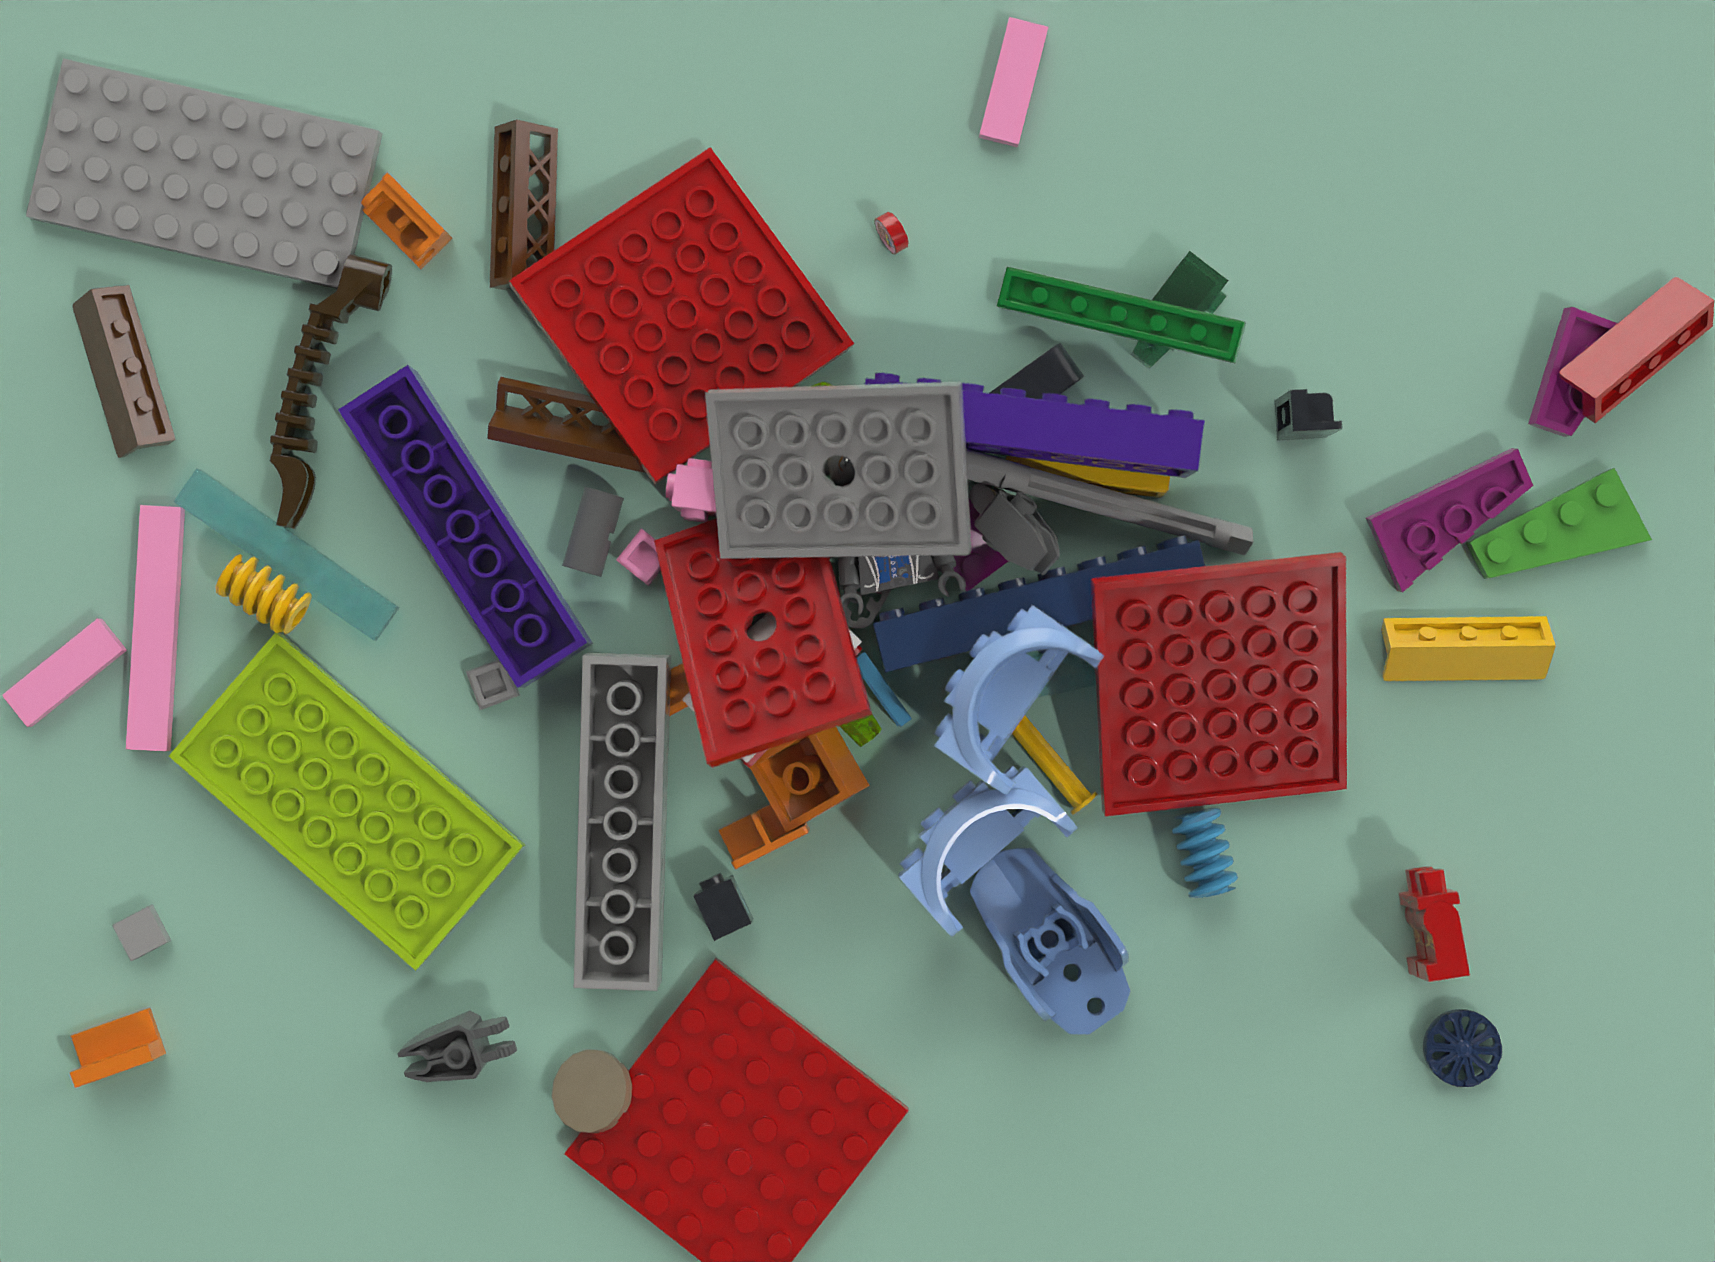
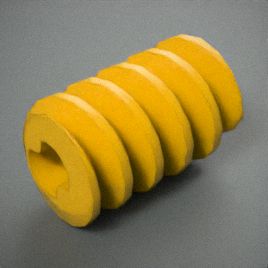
M236 555L220 575L216 584V593L221 597L229 596V601L235 606L243 605V611L248 615L256 614V619L260 623L268 624L270 622V629L275 633H290L306 614L312 594L307 592L300 599H297L296 594L299 586L296 583L283 590L284 575L280 574L273 581H270L269 577L272 571L270 566L267 565L259 572H256L258 558L253 556L246 563H243V555Z

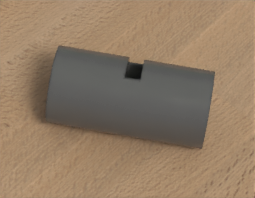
M584 487L562 566L602 577L611 546V541L608 540L610 533L614 534L624 498Z

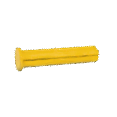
M1025 715L1012 735L1073 807L1070 811L1071 814H1076L1098 794L1096 791L1090 793Z

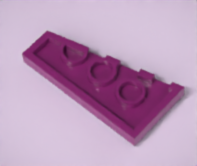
M1511 448L1366 518L1397 591L1403 593L1414 584L1413 581L1426 570L1430 571L1443 560L1442 557L1459 543L1463 544L1488 519L1495 518L1534 486L1517 448Z

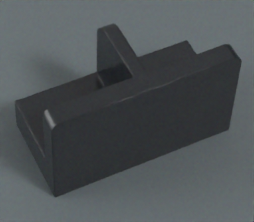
M1307 389L1289 390L1275 400L1277 441L1326 438L1342 430V421H1334L1333 398L1328 393H1307Z

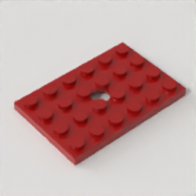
M717 518L654 540L706 762L711 768L872 715L829 557L720 558ZM759 613H770L776 618L774 633L763 641L750 639L747 635V628L752 624L753 616Z

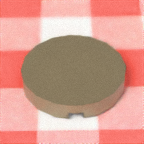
M586 1049L571 1055L560 1066L553 1081L552 1100L555 1112L565 1125L577 1132L600 1133L613 1128L619 1122L617 1120L621 1117L622 1113H626L631 1103L632 1083L629 1071L614 1055L606 1051Z

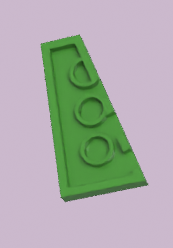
M1611 468L1468 541L1466 545L1483 578L1487 579L1650 541L1652 538L1616 469Z

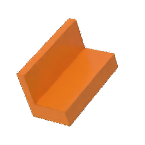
M151 1008L71 1035L81 1067L70 1072L74 1087L77 1088L148 1063L166 1054Z

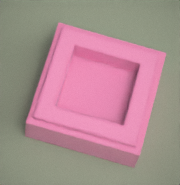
M641 528L616 561L649 586L661 572L654 543L656 539Z

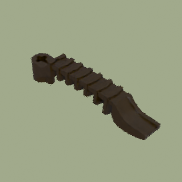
M349 254L342 269L337 291L317 305L310 303L308 310L311 314L308 323L302 325L301 332L303 337L301 343L296 345L294 349L295 361L293 367L288 368L287 371L289 380L286 390L281 392L283 403L280 412H277L275 416V421L277 422L275 435H271L270 443L273 445L270 462L277 469L283 486L282 501L276 526L296 529L306 513L316 485V476L311 466L304 461L290 457L291 450L310 453L317 452V440L293 436L295 428L309 431L314 430L315 419L299 415L301 406L316 407L317 396L304 393L307 384L318 387L322 385V373L311 371L313 363L329 365L330 352L318 349L320 342L337 344L339 333L332 330L334 321L348 323L349 316L359 307L375 311L381 310L391 284V264Z

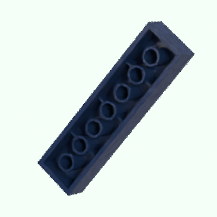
M1186 535L1172 538L1156 544L1157 551L1147 553L1145 546L1129 549L1116 554L1118 561L1108 564L1105 556L1086 560L1077 564L1078 571L1066 574L1065 566L1051 569L1044 575L1037 574L1039 581L1026 584L1024 577L1004 581L997 584L998 592L990 594L985 593L984 587L961 592L958 594L959 602L945 605L944 597L919 603L920 612L905 615L903 608L880 613V622L873 623V629L884 672L971 651L983 634L990 637L993 631L1002 637L1008 635L1011 632L1007 628L1021 609L1028 612L1032 605L1063 627L1092 620L1091 578L1204 567L1205 562L1199 540L1187 543Z

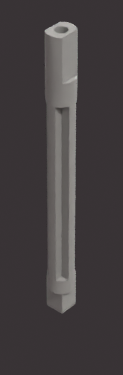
M965 448L967 479L1016 493L1021 492L1176 536L1186 535L1187 539L1199 540V542L1205 543L1208 546L1241 555H1246L1253 544V529L1251 527L1218 518H1210Z

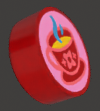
M886 212L874 219L875 227L881 240L892 254L895 255L908 247L909 240L907 234L893 213Z

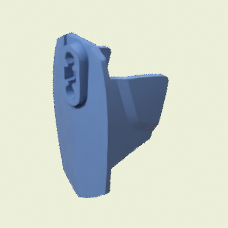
M1014 848L1000 851L978 870L970 888L971 896L988 930L1003 954V962L1007 972L1025 999L1044 1021L1051 1018L1069 1034H1091L1125 1009L1130 994V988L1123 971V966L1129 960L1128 951L1113 928L1092 902L1080 897L1032 848ZM1075 964L1077 966V980L1073 981V979H1067L1064 976L1063 970L1066 965ZM1091 998L1101 1000L1102 1007L1096 1013H1091L1087 1009V1003Z

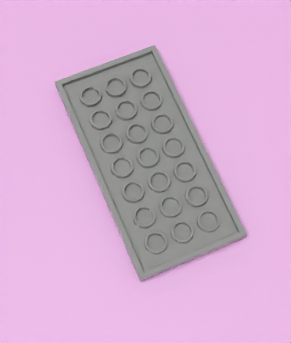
M63 59L26 217L32 220L338 289L345 260L349 254L355 255L364 216L362 211L364 206L361 204V201L370 191L383 134L375 129Z

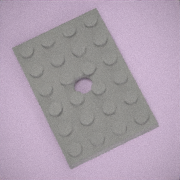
M962 382L709 390L705 393L720 558L969 555L971 552ZM841 455L853 463L855 478L851 484L842 487L835 486L832 480L825 477L824 464L829 457Z

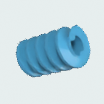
M1219 808L1202 809L1174 817L1175 819H1181L1182 823L1173 828L1172 833L1185 835L1186 837L1185 840L1176 845V849L1190 852V855L1181 860L1180 864L1181 866L1194 868V871L1185 876L1184 880L1186 882L1198 883V887L1188 893L1190 898L1215 896L1236 888L1229 885L1238 879L1237 873L1224 870L1233 864V857L1220 855V853L1229 848V841L1216 839V837L1224 833L1226 830L1225 826L1212 823L1213 820L1222 814Z

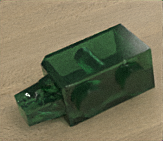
M1189 251L1152 300L1201 312L1207 311L1213 314L1227 296L1221 290L1229 280ZM1138 341L1131 355L1150 369L1169 350L1174 351L1175 349Z

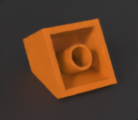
M837 727L768 749L750 767L786 833L870 786Z

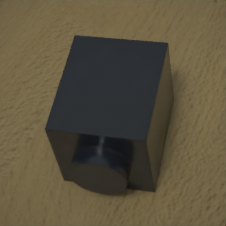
M718 873L699 882L701 890L697 891L693 897L714 941L752 924L753 916L733 875L724 879L722 874Z

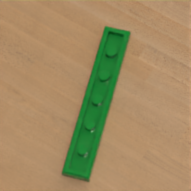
M1012 267L1006 268L997 302V307L1234 364L1237 360L1246 326L1245 321Z

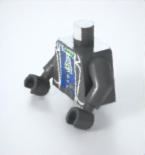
M953 555L850 556L838 558L839 588L844 590V595L840 598L842 606L848 599L856 600L859 604V615L863 611V601L856 594V590L859 588L861 594L864 595L939 579L938 586L941 593L949 597L945 586L948 579L952 577L957 578L961 591L965 590L966 582L961 575L954 572L953 568L956 566ZM938 572H942V576L940 578Z

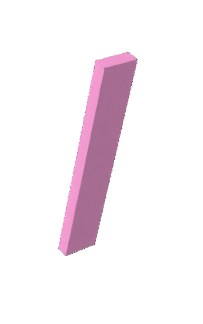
M140 505L126 749L171 751L185 508Z

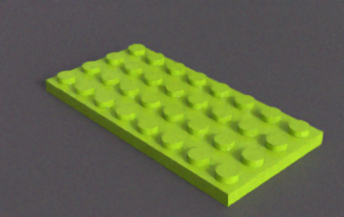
M274 633L169 755L174 762L415 971L422 966L525 846L520 839L282 633Z

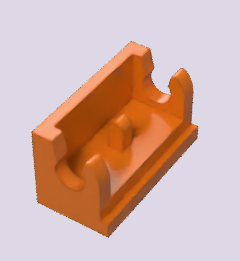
M388 172L361 201V204L364 206L362 211L420 269L453 239Z

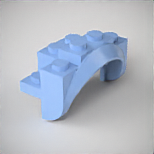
M1033 605L1028 612L1021 609L1007 628L1011 632L1010 634L1002 637L993 631L990 637L983 634L969 653L974 660L965 672L958 669L945 687V690L950 693L945 701L953 706V716L948 713L934 733L939 737V740L934 745L935 747L1004 794H1008L1016 782L1002 773L992 761L1068 653H1071L1096 668L1104 657L1102 653ZM1038 650L1043 656L1038 662L1027 653ZM978 723L990 730L986 737L979 733Z
M1011 766L1004 772L1006 776L1016 782L1008 794H1004L997 789L990 790L982 780L976 785L971 780L964 784L952 795L956 802L945 812L937 808L920 823L924 830L919 833V836L927 845L926 850L922 852L918 847L900 862L904 869L898 873L899 878L952 937L963 926L951 913L944 900L948 896L947 892L956 887L960 882L963 884L1024 831L1023 828L1029 824L1030 820L1035 816L1038 818L1043 815L1052 821L1066 838L1078 829L1065 811L1025 766H1022L1018 771L1014 766ZM1015 808L1017 809V810H1016L1014 813H1012V814H1010V813L1008 812V810H1007V809H1015ZM943 863L948 867V870L944 873L941 872Z

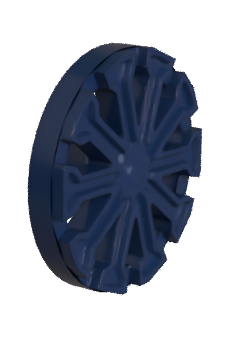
M1454 1009L1439 1015L1430 1024L1423 1040V1053L1428 1067L1439 1079L1456 1087H1474L1489 1079L1498 1069L1499 1061L1502 1058V1043L1496 1027L1486 1017L1472 1010ZM1463 1017H1468L1469 1022L1464 1031L1461 1020ZM1452 1021L1454 1029L1452 1033L1445 1028L1444 1022ZM1483 1023L1485 1029L1475 1035L1478 1025ZM1440 1034L1445 1038L1444 1043L1435 1042L1433 1040L1434 1035ZM1492 1037V1046L1479 1045ZM1435 1051L1445 1052L1443 1056L1436 1060L1432 1057ZM1478 1054L1492 1055L1490 1062L1486 1063ZM1452 1062L1449 1072L1444 1074L1442 1068ZM1472 1062L1482 1069V1072L1476 1076ZM1463 1065L1465 1078L1458 1079L1459 1072Z

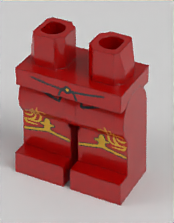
M1431 866L1406 869L1409 891L1399 892L1400 905L1406 906L1405 918L1407 923L1413 928L1417 956L1406 957L1409 974L1427 982L1470 976L1461 920L1457 909L1453 906L1460 904L1458 891L1447 889L1444 869H1433Z

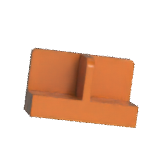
M769 804L718 831L733 859L731 863L734 869H738L809 833L810 828L806 822L786 833L772 806Z

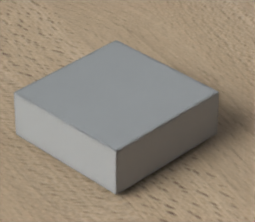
M500 660L466 671L480 710L520 696L518 688Z
M153 905L147 906L112 925L130 961L136 960L172 941Z

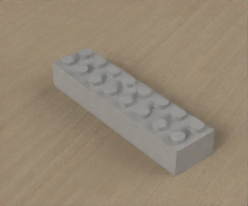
M587 653L583 655L574 988L657 991L662 982L671 655Z

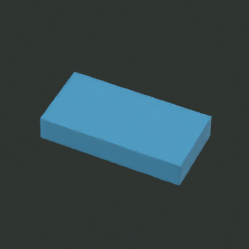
M865 652L857 657L863 679L897 727H902L912 720L911 716Z

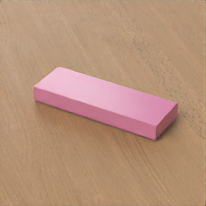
M1009 17L979 138L1018 148L1048 26Z
M97 618L2 696L27 727H33L125 653L127 649L104 620Z

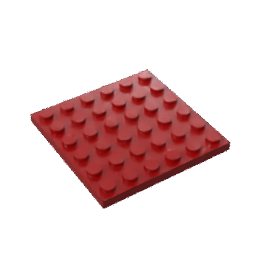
M711 147L509 280V286L654 484L663 480L669 473L676 471L677 464H686L688 459H693L710 447L706 392L722 389L796 387L850 350L855 344Z
M1342 552L1091 578L1094 648L1104 655L1099 665L1095 668L1101 804L1105 817L1347 789L1346 556Z
M715 958L628 1070L632 1083L631 1103L626 1113L623 1112L617 1120L619 1122L609 1130L600 1133L580 1132L564 1155L701 1262H792L908 1113L909 1108L718 958Z

